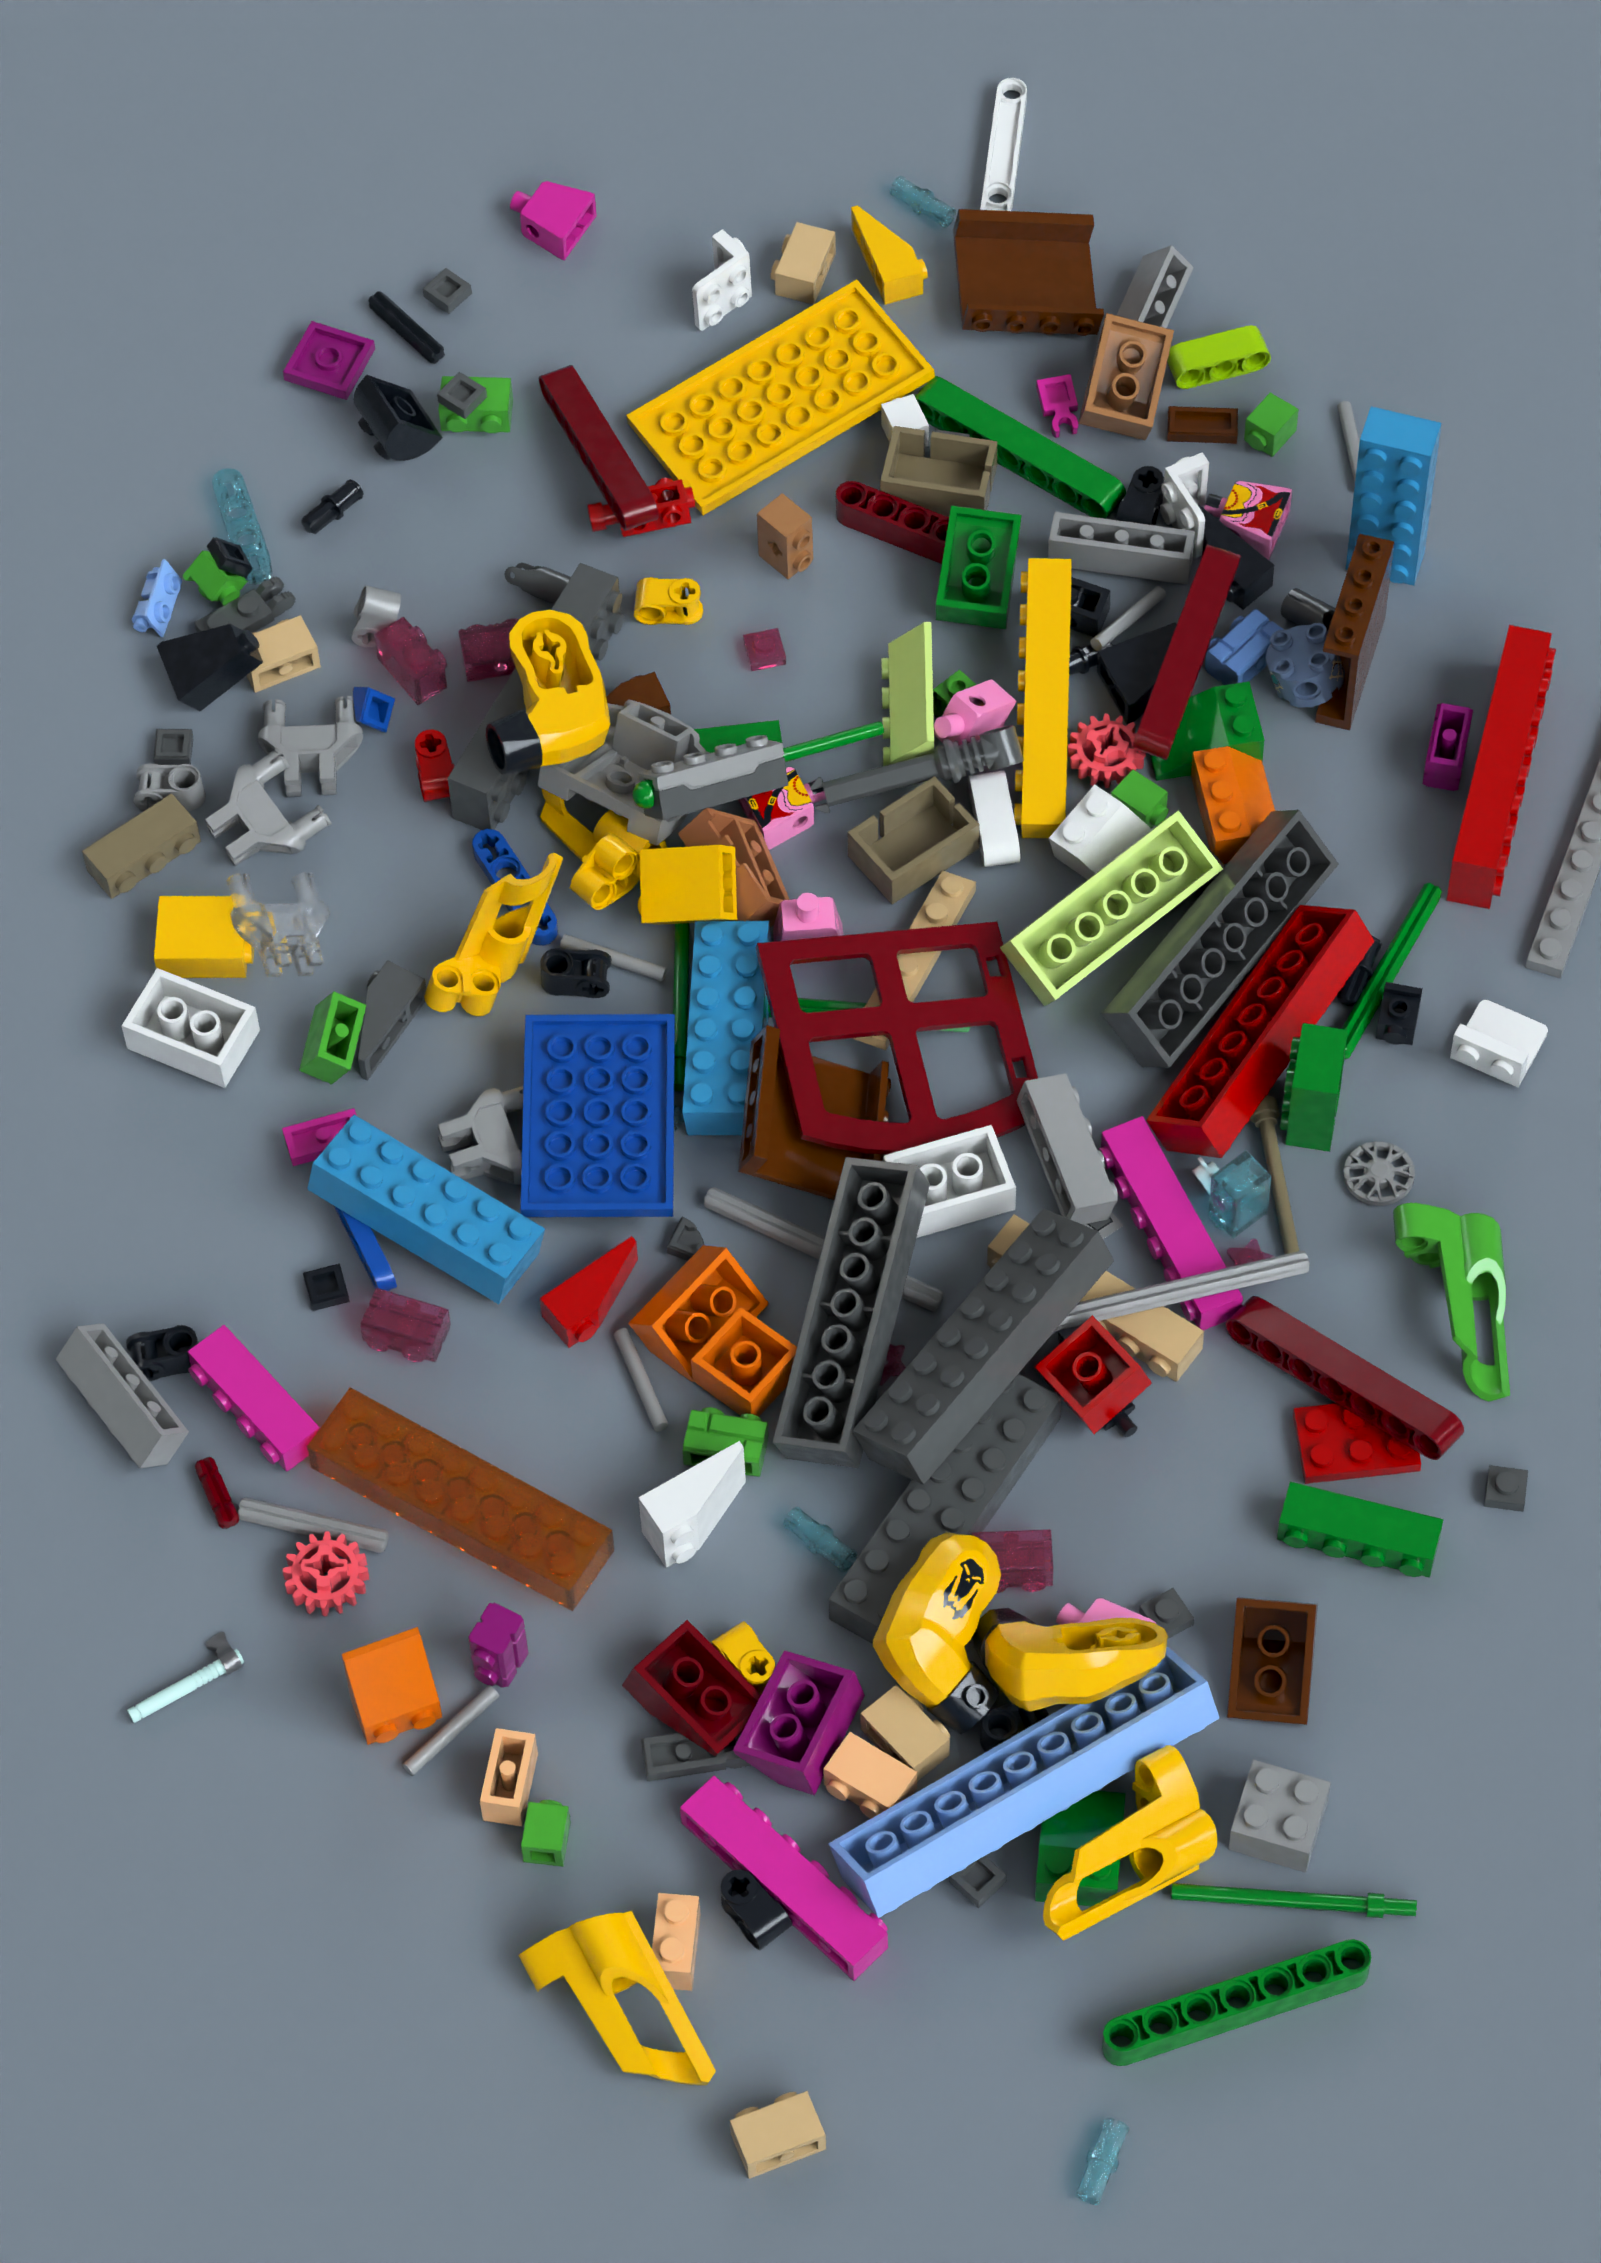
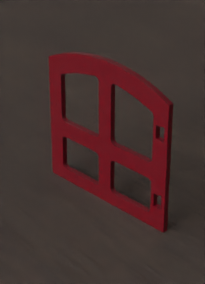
M997 921L757 943L755 948L775 1028L780 1029L779 1049L801 1139L837 1149L887 1155L992 1125L997 1138L1026 1125L1016 1100L1024 1082L1038 1079L1008 960L1000 949L1003 941ZM964 948L974 950L986 992L985 996L918 1003L908 1000L897 955ZM865 958L870 962L880 1002L879 1006L806 1013L801 1010L790 965ZM997 960L1000 976H990L986 961ZM973 1026H992L996 1031L1012 1094L966 1114L947 1119L939 1118L935 1111L916 1033ZM880 1035L887 1037L890 1042L909 1122H879L827 1112L823 1105L809 1043ZM1023 1060L1027 1077L1016 1078L1012 1062Z

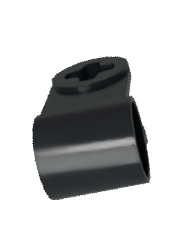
M1144 466L1135 471L1127 493L1120 503L1116 520L1156 525L1160 505H1162L1163 501L1161 486L1164 484V477L1159 469L1153 466Z
M550 949L543 954L540 961L541 986L544 991L555 996L604 997L610 991V985L607 981V969L611 966L612 958L607 952L602 950ZM557 970L563 971L562 973H558V974L552 973V971H557Z
M177 1325L172 1328L133 1334L126 1340V1347L131 1352L132 1360L149 1381H153L161 1377L189 1373L188 1368L191 1367L188 1351L197 1345L199 1341L191 1327ZM190 1346L184 1352H176L181 1347Z
M1012 1702L992 1708L984 1715L982 1720L981 1747L987 1752L1049 1716L1046 1708L1027 1711L1012 1704ZM995 1728H1000L1005 1730L1008 1734L1004 1736H996L992 1734L990 1731Z
M741 1869L733 1870L723 1878L721 1883L722 1907L738 1925L746 1939L757 1950H762L792 1926V1921L783 1907L765 1891L748 1871ZM736 1890L739 1894L732 1897V1891ZM746 1891V1896L742 1897L740 1894Z

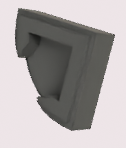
M681 1217L666 1247L667 1253L688 1261L704 1245V1241L695 1224L687 1218Z

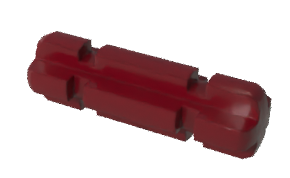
M207 1457L197 1461L195 1464L196 1473L203 1485L202 1487L216 1515L219 1526L222 1529L235 1526L239 1522L238 1513L231 1501L232 1499L218 1471L215 1460L212 1457Z

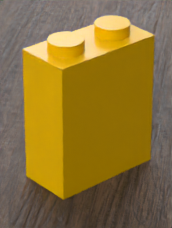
M705 845L640 849L637 874L640 878L641 896L638 899L641 923L663 925L695 923V921H737L735 847Z
M159 896L154 950L156 969L159 968L181 978H246L247 964H253L254 943L249 941V933L256 932V911L249 909L247 896Z

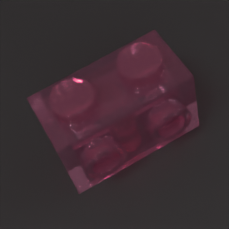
M402 617L374 634L378 660L417 705L422 704L447 688L445 673L447 662L438 649H431L427 644L424 633L418 626L412 627L405 617Z

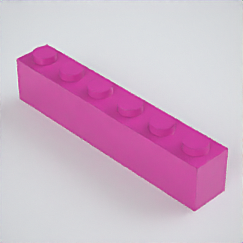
M1138 1117L1103 1131L1101 1148H1098V1150L1104 1156L1105 1169H1111L1115 1176L1114 1184L1121 1199L1127 1198L1131 1205L1130 1213L1135 1226L1139 1230L1144 1229L1148 1237L1147 1245L1152 1257L1155 1260H1161L1165 1268L1163 1273L1166 1282L1227 1268L1144 1117ZM1239 1289L1183 1301L1180 1302V1305L1188 1321L1193 1320L1197 1327L1206 1330L1226 1322L1242 1306L1243 1296Z
M715 1775L711 1777L680 1807L681 1823L732 1870L741 1869L752 1874L765 1891L783 1907L790 1917L792 1925L855 1981L888 1949V1929L885 1923L874 1913L866 1914L858 1906L856 1897L846 1887L841 1886L838 1888L828 1879V1872L816 1860L809 1862L800 1854L801 1850L798 1844L789 1835L783 1834L781 1836L771 1827L772 1823L759 1808L752 1810L742 1801V1794L730 1782L723 1784Z

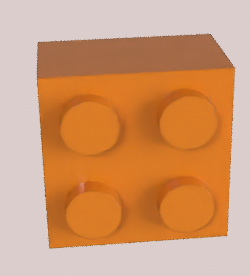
M740 1307L691 1359L693 1382L737 1414L748 1413L759 1417L787 1387L797 1346Z

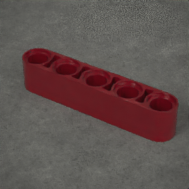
M846 481L838 486L836 490V517L842 525L942 564L949 517L860 482Z

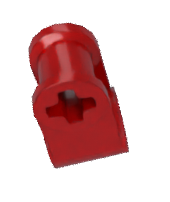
M434 729L422 731L415 739V751L423 800L427 802L450 797L448 777L455 765L454 763L452 764L447 740L440 731Z

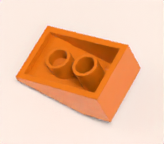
M418 1627L341 1654L351 1702L367 1745L374 1742H389L396 1738L399 1733L413 1728L418 1730L425 1729L433 1725L436 1720L443 1718L440 1701Z

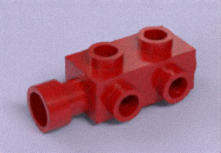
M662 478L655 485L647 486L656 502L659 518L626 531L620 525L622 537L691 523L689 509L695 508L692 488H684L682 479L673 481L670 478ZM601 502L587 504L592 532L606 530V526L619 523L608 504L602 505Z

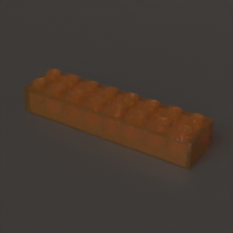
M351 1387L307 1446L311 1468L571 1611L575 1609L615 1550L612 1529Z

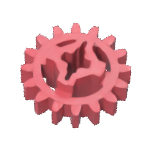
M1104 714L1103 721H1098L1094 716H1090V725L1088 726L1082 722L1078 723L1077 732H1071L1070 744H1068L1067 757L1070 758V768L1078 769V778L1080 780L1087 776L1091 777L1092 786L1096 785L1099 780L1104 781L1105 788H1109L1111 781L1114 780L1120 784L1124 777L1133 769L1135 771L1136 769H1143L1146 753L1132 749L1137 734L1135 733L1136 724L1132 722L1126 726L1123 725V716H1119L1115 721H1110L1109 714Z
M325 1531L323 1540L319 1541L314 1534L309 1535L310 1544L305 1546L303 1543L297 1542L295 1545L298 1554H287L286 1556L289 1566L283 1568L284 1580H287L284 1583L287 1594H293L292 1597L296 1606L305 1602L306 1611L309 1614L316 1607L321 1608L323 1616H327L329 1608L335 1607L336 1611L341 1614L343 1613V1603L347 1602L355 1606L357 1604L355 1593L365 1594L366 1592L363 1581L369 1580L368 1568L365 1567L367 1565L365 1553L359 1554V1546L356 1541L346 1546L347 1542L344 1534H341L336 1541L331 1540L329 1531Z

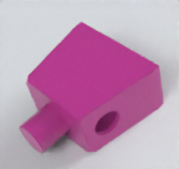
M549 181L542 182L532 196L516 191L510 203V209L520 213L521 232L524 237L564 261L597 216L594 193Z

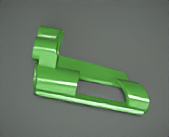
M1405 1203L1397 1206L1393 1211L1395 1243L1404 1252V1256L1411 1258L1418 1264L1429 1265V1268L1441 1266L1452 1340L1461 1348L1462 1369L1467 1385L1474 1394L1488 1402L1510 1396L1503 1318L1506 1306V1281L1502 1236L1498 1222L1485 1214L1469 1213L1459 1216L1450 1210L1421 1203ZM1489 1299L1495 1365H1486L1477 1360L1473 1300L1483 1301Z

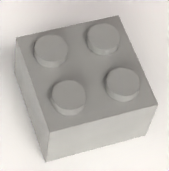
M1253 1759L1231 1828L1228 1850L1306 1873L1328 1803L1331 1782Z

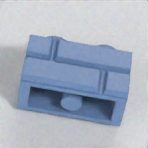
M1257 609L1250 612L1246 617L1238 616L1231 624L1229 632L1222 638L1215 637L1211 640L1205 659L1206 672L1216 680H1221L1223 685L1251 681L1267 666L1266 654L1267 648L1271 644L1270 637L1274 632L1284 629L1275 622H1270L1268 617Z

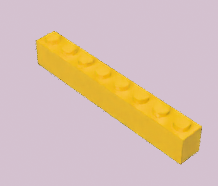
M1028 558V571H1021V593H1027V604H1020V626H1026V637H1019V659H1026L1025 670H1018V692H1025L1024 703H1017V725H1024V736H1018L1024 761L1023 770H1016L1015 791L1022 792V803H1015L1014 819L1016 825H1021L1022 838L1049 839L1066 818L1072 559Z

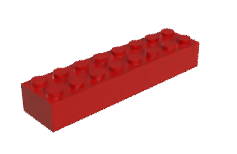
M1509 625L1452 860L1447 901L1490 909L1493 895L1500 897L1505 867H1507L1511 842L1516 831L1518 812L1524 797L1525 782L1531 767L1533 748L1535 749L1539 723L1544 712L1545 697L1549 690L1553 672L1552 668L1556 649L1550 648L1552 633Z
M1299 905L1146 1119L1166 1151L1222 1158L1230 1149L1238 1134L1249 1122L1250 1117L1268 1095L1281 1073L1287 1068L1290 1062L1293 1036H1301L1303 1023L1317 1024L1375 940L1356 910Z

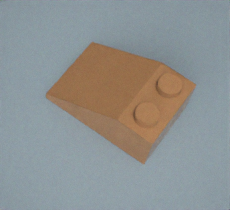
M1106 313L1078 424L1146 440L1153 428L1174 330Z

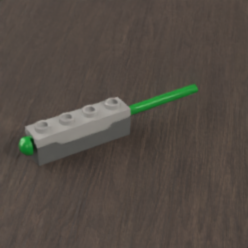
M880 721L786 748H783V744L780 742L768 740L766 735H757L746 738V744L736 746V744L716 746L714 748L715 752L706 755L703 752L686 754L683 756V761L656 762L651 765V770L638 773L640 782L635 785L632 797L636 805L644 808L645 816L660 820L681 816L788 786L785 762L882 735L884 727Z

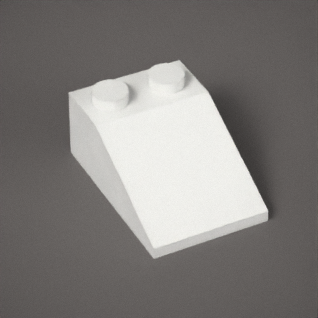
M1094 784L1049 837L1054 857L1088 880L1152 829L1122 802Z
M740 1441L638 1497L642 1533L666 1568L674 1563H684L694 1556L745 1484L744 1447Z

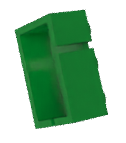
M1303 1023L1301 1036H1293L1280 1130H1287L1285 1145L1330 1152L1341 1089L1348 1030Z

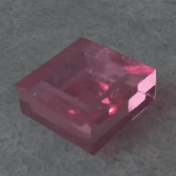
M778 628L743 635L751 671L786 665V655Z

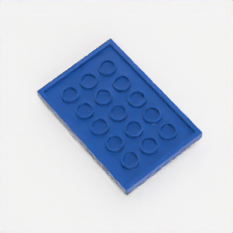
M675 1014L525 1015L520 1208L523 1216L673 1217Z

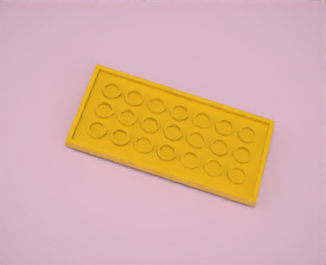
M856 279L627 414L626 417L629 426L673 480L682 479L684 488H692L695 507L704 516L881 410V404L890 402L898 397L902 398L935 377L932 366Z

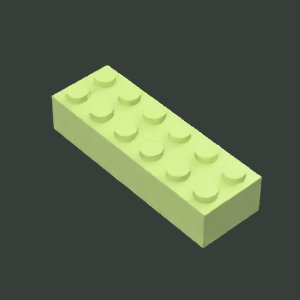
M1178 810L1002 945L1000 949L1041 1003L1046 1006L1076 985L1213 878L1223 868Z

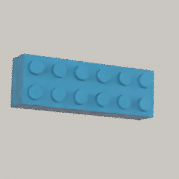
M1370 407L1359 442L1346 570H1348L1360 533L1394 541L1390 581L1415 585L1425 553L1442 423Z
M695 921L682 1111L687 1136L742 1135L751 1041L768 1025L769 1003L755 948L757 943L772 942L769 921Z
M356 1115L350 1118L312 1164L307 1190L498 1305L539 1255L545 1228Z

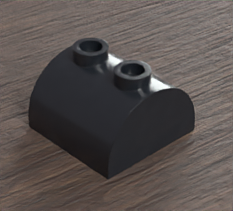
M366 375L358 384L353 398L356 408L362 415L358 424L367 434L375 435L378 442L374 445V449L384 459L390 460L392 458L398 461H405L417 458L431 450L443 438L410 389L370 375Z

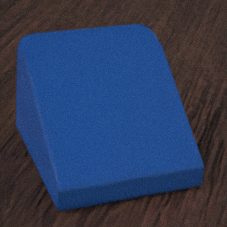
M354 687L353 701L356 721L386 733L395 698L369 687Z

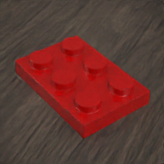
M1337 1403L1293 1408V1420L1305 1484L1421 1471L1420 1453Z

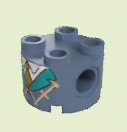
M1321 623L1298 625L1287 630H1278L1270 637L1271 644L1267 648L1266 663L1278 697L1282 700L1283 698L1288 700L1290 705L1298 708L1314 707L1326 703L1332 698L1331 692L1337 687L1340 690L1344 682L1345 671L1340 656L1323 652L1328 631Z

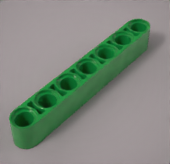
M935 376L915 395L928 424L943 431L970 434L972 438L997 441V463L1090 517L1106 519L1126 495L1124 485L1113 475L941 377Z
M1345 1940L1115 2017L1104 2027L1103 2055L1113 2065L1127 2066L1362 1986L1368 1979L1372 1958L1370 1949L1359 1940ZM1354 1959L1362 1967L1353 1970L1348 1969L1342 1964V1961ZM1313 1971L1322 1975L1324 1979L1320 1982H1310L1304 1977V1974ZM1276 1984L1281 1986L1285 1992L1281 1995H1272L1265 1988ZM1238 1997L1243 1999L1247 2005L1242 2008H1234L1227 2003V2000ZM1194 2010H1200L1205 2012L1208 2018L1204 2021H1196L1190 2018L1188 2014ZM1155 2023H1162L1167 2025L1170 2030L1165 2034H1157L1149 2027ZM1116 2036H1124L1130 2039L1131 2044L1126 2047H1118L1111 2040Z

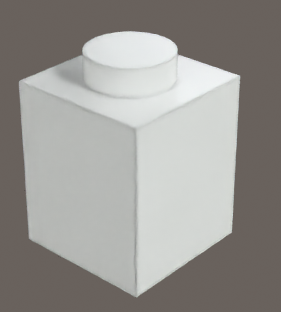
M914 394L902 398L898 397L890 402L881 404V426L889 442L893 427L900 426L925 430V447L929 446V424Z

